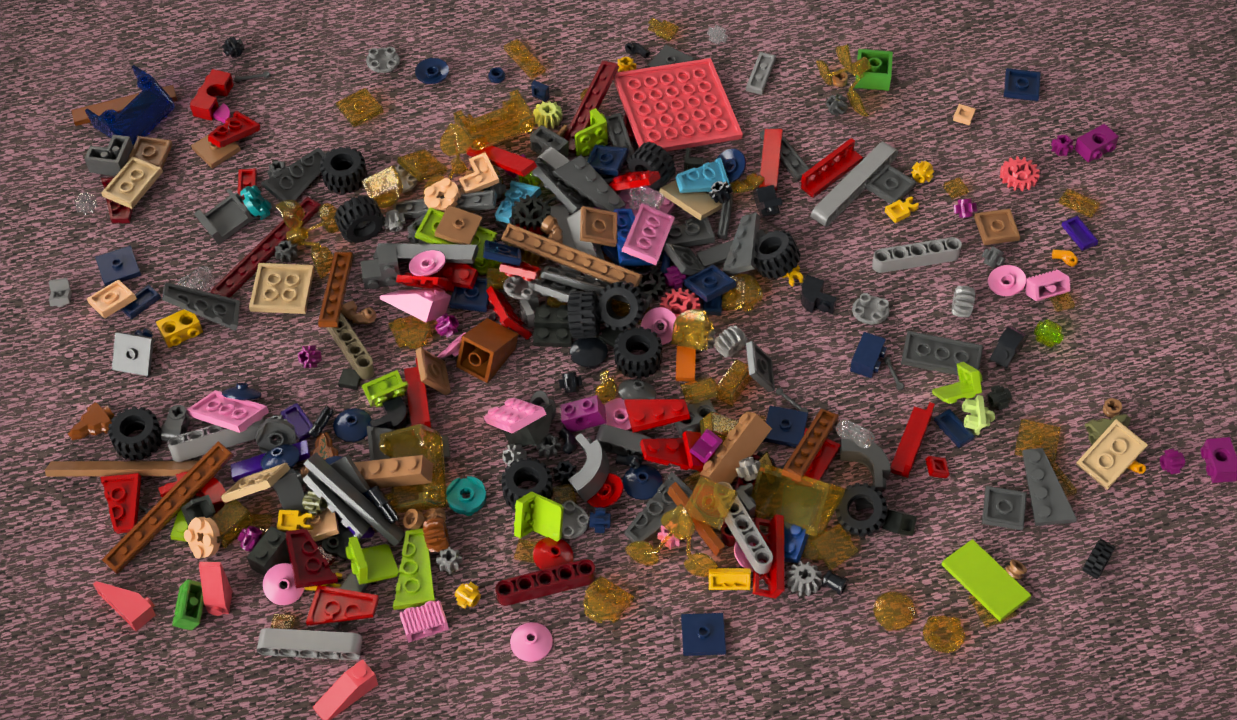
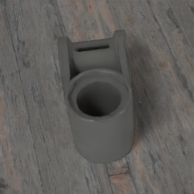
M174 405L170 408L161 430L162 441H168L172 437L187 433L190 419L186 415L187 411L183 405Z

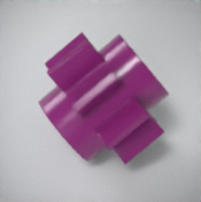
M1058 135L1057 139L1052 140L1051 146L1053 147L1051 151L1055 152L1057 156H1067L1068 152L1073 151V140L1067 135Z
M971 198L958 200V205H953L954 214L959 213V218L972 217L973 211H977V205L972 203Z
M675 266L666 268L667 273L663 277H665L667 287H672L675 290L682 288V283L686 279L685 274H682Z
M445 313L436 319L438 323L435 325V328L441 336L446 335L449 338L458 332L459 322L454 315L448 316Z
M316 345L302 346L303 350L298 352L299 363L304 364V368H317V363L322 361L321 351L316 349Z
M1174 448L1164 450L1165 454L1160 456L1162 470L1167 471V473L1170 472V474L1180 473V469L1185 466L1184 455L1181 452L1178 453V450L1175 451Z
M249 526L247 530L243 528L237 539L241 541V548L251 552L263 537L261 536L262 531L254 526Z

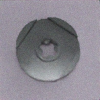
M267 418L256 431V443L261 452L267 453L272 448L280 445L295 444V427L282 419ZM279 435L281 439L277 438L276 441H274L272 436Z

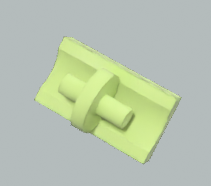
M977 395L974 400L965 399L963 402L962 411L971 413V415H966L964 418V427L973 429V434L979 436L980 430L990 426V422L995 420V413L990 411L988 407H984L982 395Z

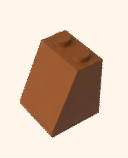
M486 318L462 335L456 367L489 383L516 349L519 334Z

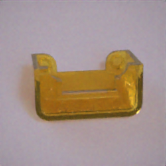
M518 90L509 92L511 97L507 102L502 101L503 108L474 119L471 114L465 116L462 110L453 113L455 129L459 138L471 149L477 151L530 132L535 126V116Z
M417 424L380 434L379 448L386 456L399 458L423 455L433 464L431 483L392 487V493L385 495L387 499L391 500L390 504L397 513L407 512L409 509L422 511L434 507L444 508L447 504L443 444L439 432L423 424Z
M761 463L751 495L756 503L754 517L766 519V516L773 518L776 514L783 515L785 522L806 529V534L817 537L818 533L823 534L840 504L846 488L804 476L801 482L781 475L783 469Z

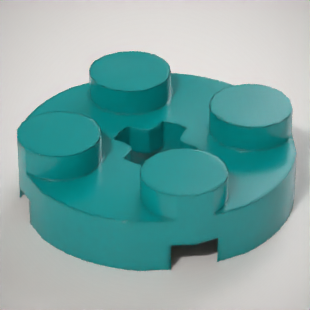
M247 186L241 190L240 195L244 194L245 197L243 203L251 214L255 217L259 215L261 217L260 220H264L270 215L272 205L267 199L264 200L257 186Z
M467 476V478L463 479L459 477L453 480L446 490V499L449 507L454 512L466 516H471L484 506L487 498L482 481L472 476ZM463 493H470L469 498H463Z

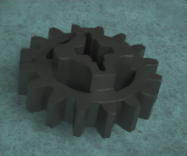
M526 195V199L520 197V202L515 201L514 206H512V219H514L515 225L519 224L520 228L524 226L526 230H529L530 227L536 230L537 226L541 228L544 219L551 215V207L548 206V201L543 202V197L536 199V195L533 198Z
M649 265L646 269L643 266H640V270L633 269L634 272L643 276L638 286L640 293L643 292V294L658 300V295L662 296L663 290L666 289L665 277H663L662 271L657 273V268L655 267L651 270Z

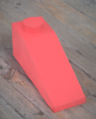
M199 562L203 600L208 614L214 616L229 614L233 591L221 562Z
M98 581L93 583L98 594L135 631H138L156 616L153 610L155 605L148 597L144 599L137 592Z
M362 659L344 672L313 706V709L322 720L333 719L378 685L375 673Z

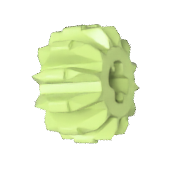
M550 100L548 103L542 101V104H537L536 109L533 111L535 124H538L539 127L542 125L554 129L555 125L559 126L563 118L561 106H558L556 102L551 103Z

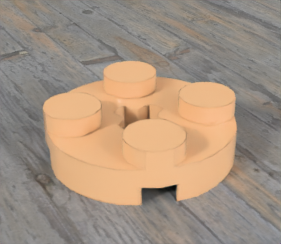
M444 178L424 190V201L428 209L431 207L444 213L448 205L456 207L457 200L461 197V192L457 185L448 178Z
M210 517L194 518L190 522L188 530H185L184 538L188 542L195 558L210 557L217 553L220 543H217V537L220 536L217 524Z

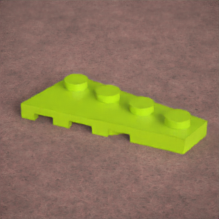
M423 528L405 532L399 578L393 602L394 610L424 606L428 601H435L430 554L423 535Z

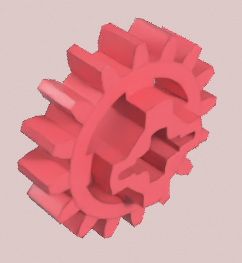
M1016 156V160L1009 158V162L1004 161L1000 170V178L1003 179V184L1008 183V188L1013 186L1014 191L1017 188H1020L1021 191L1024 188L1030 190L1031 186H1036L1040 170L1037 169V164L1032 165V160L1026 161V157L1020 160Z
M681 288L677 292L672 289L671 294L666 292L665 297H661L660 307L672 311L677 317L679 326H681L682 322L688 325V320L694 322L695 316H699V297L695 298L694 292L689 294V289H686L685 292Z

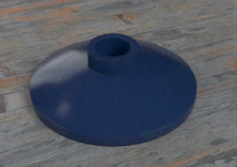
M438 58L425 59L418 63L415 68L417 79L425 84L440 83L449 74L447 63Z
M727 149L717 159L721 157L728 181L732 183L738 180L744 173L746 158L737 149Z
M236 383V387L222 391V396L238 400L258 399L262 395L261 392L249 388L247 383Z
M357 408L347 409L335 418L333 429L336 436L343 441H360L368 435L367 426H370L372 419L364 410Z
M289 444L274 447L263 456L261 467L263 470L283 463H288L291 469L298 462L300 452L297 447Z
M640 465L638 469L630 468L623 477V486L626 493L639 500L654 497L657 489L663 484L659 471L649 465Z

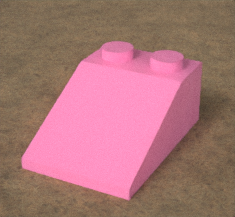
M441 288L408 289L381 295L380 299L428 322L446 313L451 295L445 293V290Z

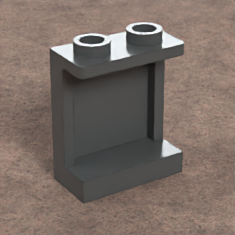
M230 189L227 190L229 197L210 211L203 214L199 209L194 213L218 245L254 220L245 204L241 203L243 199L237 192L233 193Z

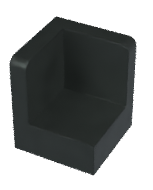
M687 147L684 171L701 167L704 164V158L690 157V148Z
M209 495L193 499L181 507L188 526L194 518L203 516L209 518L216 514Z
M887 509V519H885L882 529L897 534L913 536L917 516Z

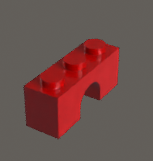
M215 69L211 70L210 74L206 76L203 85L198 89L195 98L190 102V109L194 117L210 121L214 119L213 113L219 108L215 96L227 97L234 86L231 73Z

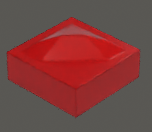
M928 456L925 459L929 476L946 479L950 475L946 458Z

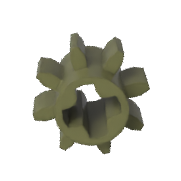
M308 491L302 500L304 509L308 510V513L312 515L322 514V511H325L328 506L327 501L319 499L313 491Z

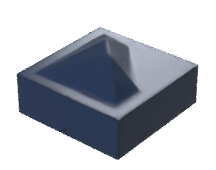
M536 80L531 83L532 96L547 102L550 98L549 86Z

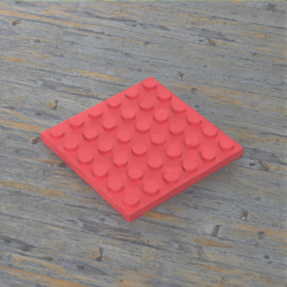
M711 58L618 72L613 79L639 147L644 143L650 142L661 146L668 152L686 149L687 147L692 148L742 139L743 133Z

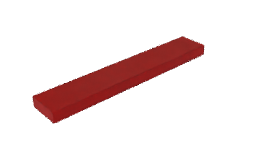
M479 140L465 149L467 155L471 157L485 152L492 165L523 177L537 167L533 160Z

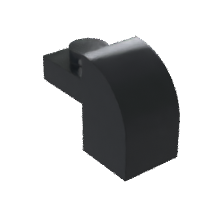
M774 185L753 190L755 203L761 217L780 213L778 206L783 204L781 198L776 197Z
M809 275L806 276L802 284V306L810 313H813L814 309L817 308L822 312L833 314L837 298L823 293L824 280Z
M1008 326L997 341L999 343L992 353L990 360L1008 368L1015 354L1021 351L1029 335L1013 326Z
M401 396L383 402L385 416L370 421V426L404 431L408 425V416Z

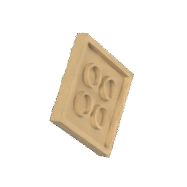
M259 263L249 304L250 312L306 314L314 266Z

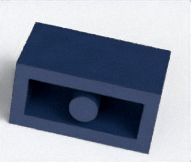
M864 332L851 361L850 371L869 378L873 377L874 372L878 373L881 366L880 357L884 358L887 347H885L886 339Z

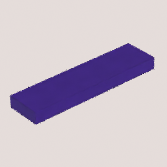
M307 440L292 444L300 452L298 462L310 457ZM266 453L230 464L233 481L237 482L243 477L263 471L261 460Z

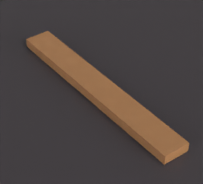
M508 223L501 237L502 242L610 284L626 281V283L631 282L634 284V287H637L643 277L639 273Z
M51 461L45 469V474L47 477L115 476L139 473L141 476H176L175 474L188 472L198 461Z

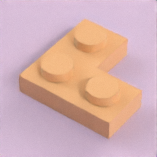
M485 152L469 158L474 173L459 178L465 194L475 193L500 183Z

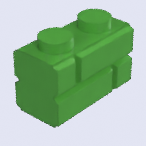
M186 580L179 587L172 626L193 630L200 624L204 604L201 582Z

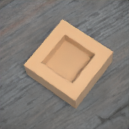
M959 104L953 121L970 125L976 109Z

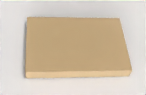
M132 156L101 194L104 198L133 209L163 173L161 167Z
M676 180L661 187L659 191L661 195L699 220L722 209L723 203L719 201L715 203L706 192L680 193Z
M1116 419L1076 462V465L1108 490L1147 448L1148 444Z
M283 463L243 477L229 488L221 498L226 503L270 488L290 470L288 463Z

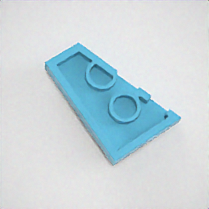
M721 157L714 162H707L701 167L681 172L675 177L680 193L711 192L712 185L717 181H722L723 183L727 181L728 185H730Z
M511 181L510 190L506 191V198L504 201H501L495 213L496 221L511 224L514 221L511 213L514 202H520V197L526 199V195H529L530 198L536 195L537 198L542 193L540 187Z

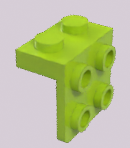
M596 108L590 111L591 126L575 134L577 157L589 155L595 145H608L607 121L604 114H600Z
M965 362L957 363L960 382L935 388L932 390V394L948 404L958 401L957 399L973 398L976 394L982 393V375L980 371Z
M398 370L365 383L361 387L370 406L376 405L378 408L383 406V402L398 396L402 398L405 396L404 393L407 392L408 382H403Z
M532 491L516 500L514 536L521 539L534 531L555 541L561 540L564 507L561 504Z
M357 536L349 538V547H346V555L351 560L352 572L354 575L356 574L359 585L394 578L399 575L398 567L388 544L361 549Z

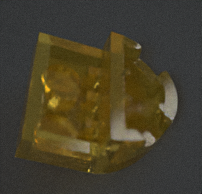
M390 166L362 180L369 198H374L380 208L394 205L402 195L403 184L395 166Z
M748 274L729 276L736 281L737 287L722 295L723 310L730 311L740 308L744 312L752 310L754 308L753 305L758 301L760 302L763 297L762 288L757 280Z
M691 309L681 313L674 322L671 344L707 350L709 331L714 329L713 322L706 315L707 312L701 309Z
M413 315L388 323L396 344L400 348L408 346L409 349H416L428 343L427 339L433 337L430 322H425Z
M600 575L586 589L582 603L585 608L584 613L598 623H602L603 620H611V623H614L620 619L621 613L632 604L634 596Z

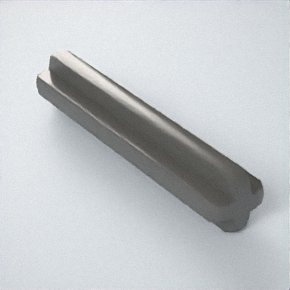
M730 194L731 198L722 204L718 228L719 239H726L728 235L734 197L732 194Z

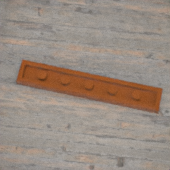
M169 85L71 111L74 124L78 126L178 100L174 86Z
M353 252L334 253L318 319L319 327H338L353 262Z
M820 409L785 464L781 475L801 482L837 423L838 414Z

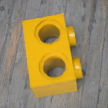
M185 309L156 321L158 330L168 348L177 346L181 342L203 333L197 316Z

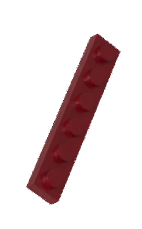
M602 60L564 136V139L569 141V152L576 154L575 134L590 127V111L595 108L599 109L619 69L617 63Z

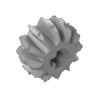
M963 285L955 289L951 308L953 315L968 318L972 314L975 301L974 288Z
M730 326L719 334L715 339L714 346L725 358L732 357L746 345L747 337L737 326Z
M799 561L798 566L794 564L791 566V570L787 572V585L791 586L792 593L798 590L799 596L805 592L809 597L811 592L816 593L818 591V587L822 584V573L817 571V565L810 566L809 561L806 565H803Z

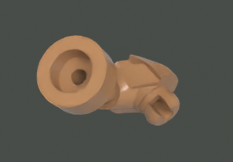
M551 215L547 216L542 222L541 231L549 235V239L563 244V231L559 227L557 219Z
M354 301L347 302L342 306L341 313L348 320H352L353 323L367 325L373 323L376 319V312L370 307L356 313L358 307Z
M439 507L429 508L425 515L416 509H409L403 517V525L408 529L415 530L423 528L424 521L432 518L441 517L445 522L446 513Z

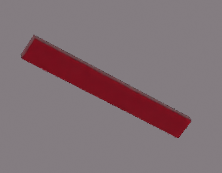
M306 197L210 290L211 293L230 298L257 272L259 263H266L275 254V246H278L281 241H289L322 208L321 204Z

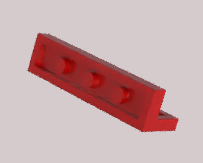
M850 138L803 173L801 189L814 198L857 166L863 160V157L854 151L855 140Z
M416 358L417 367L404 369L405 381L408 382L407 397L412 432L431 434L432 428L426 384L421 382Z
M929 402L926 410L914 406L890 466L891 473L906 478L909 477L932 418L934 403Z
M778 514L771 520L758 517L753 519L755 526L773 555L771 569L768 573L759 574L753 569V594L774 599L784 592V516ZM759 525L768 526V534L766 536L760 531ZM761 579L767 583L768 590L759 589V581Z

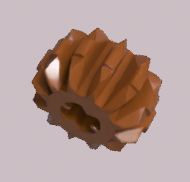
M440 517L424 521L423 535L429 551L432 553L448 549L450 539L444 519Z

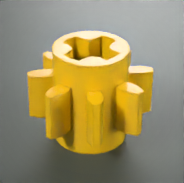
M622 57L618 59V72L636 70V63H633V58Z
M921 161L920 164L918 162L915 163L911 174H913V179L916 182L924 183L925 181L930 182L935 171L929 162Z
M472 582L469 584L462 583L455 592V597L458 601L457 605L464 609L467 606L475 607L481 598L478 590L479 587Z

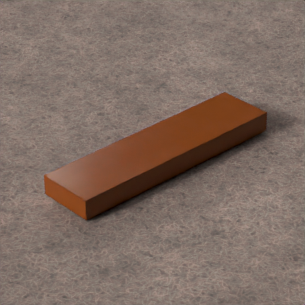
M675 482L670 485L667 492L714 555L718 556L721 554L725 544L678 483Z

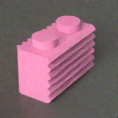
M1056 269V271L1053 270L1052 272L1049 271V273L1046 272L1042 275L1039 274L1035 277L1032 276V278H1026V295L1035 301L1070 292L1069 276Z
M440 600L437 602L428 601L424 606L410 607L400 613L408 643L449 630Z

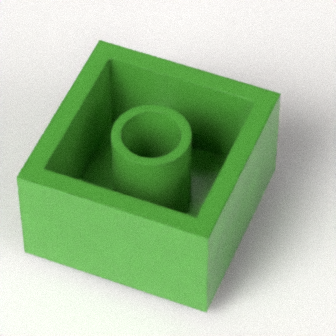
M858 49L855 88L889 91L893 52Z

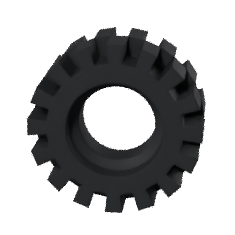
M1100 538L1089 555L1082 571L1098 579L1116 547Z

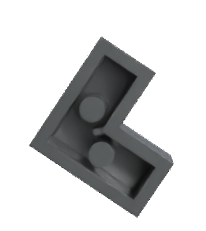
M113 135L107 148L90 146L84 158L89 172L116 176L127 163L133 149V144L128 136Z
M395 245L377 247L378 259L360 261L365 289L399 285L396 282L397 275H400V268Z
M291 468L273 487L283 510H299L303 513L308 511L304 509L302 504L303 497L308 492H304L301 485L304 484V481L298 469L294 470Z

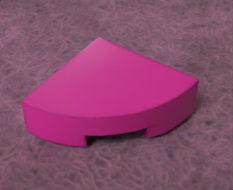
M224 103L213 113V118L225 123L228 117L230 118V110Z

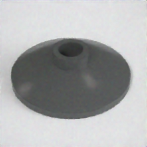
M638 379L623 381L618 387V394L623 400L655 399L657 394L655 388L650 383Z

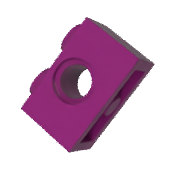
M1104 123L1078 137L1074 150L1089 163L1094 159L1098 160L1103 154L1115 150L1119 136Z
M597 395L560 405L561 422L570 432L607 423L605 406Z
M1231 438L1206 439L1200 452L1202 459L1206 461V473L1211 477L1212 483L1237 481V456Z

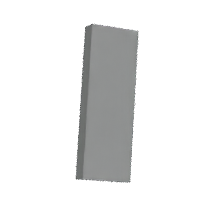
M759 53L747 83L746 91L763 94L775 63L776 55Z

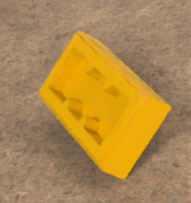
M709 568V590L751 589V568Z

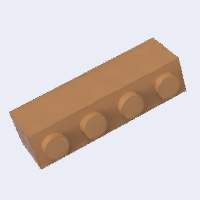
M746 412L739 418L735 428L727 434V438L722 445L715 450L713 457L704 464L700 475L712 486H716L719 482L731 484L738 475L736 468L740 467L739 461L751 457L772 428L757 414Z
M423 455L354 462L369 487L379 486V488L432 482L433 464Z

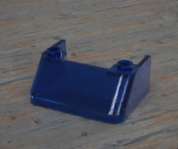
M135 65L131 68L138 80L137 85L142 91L119 113L115 110H106L100 116L89 109L85 110L94 128L110 138L113 135L128 136L133 146L138 136L145 137L175 106L172 98L151 75Z

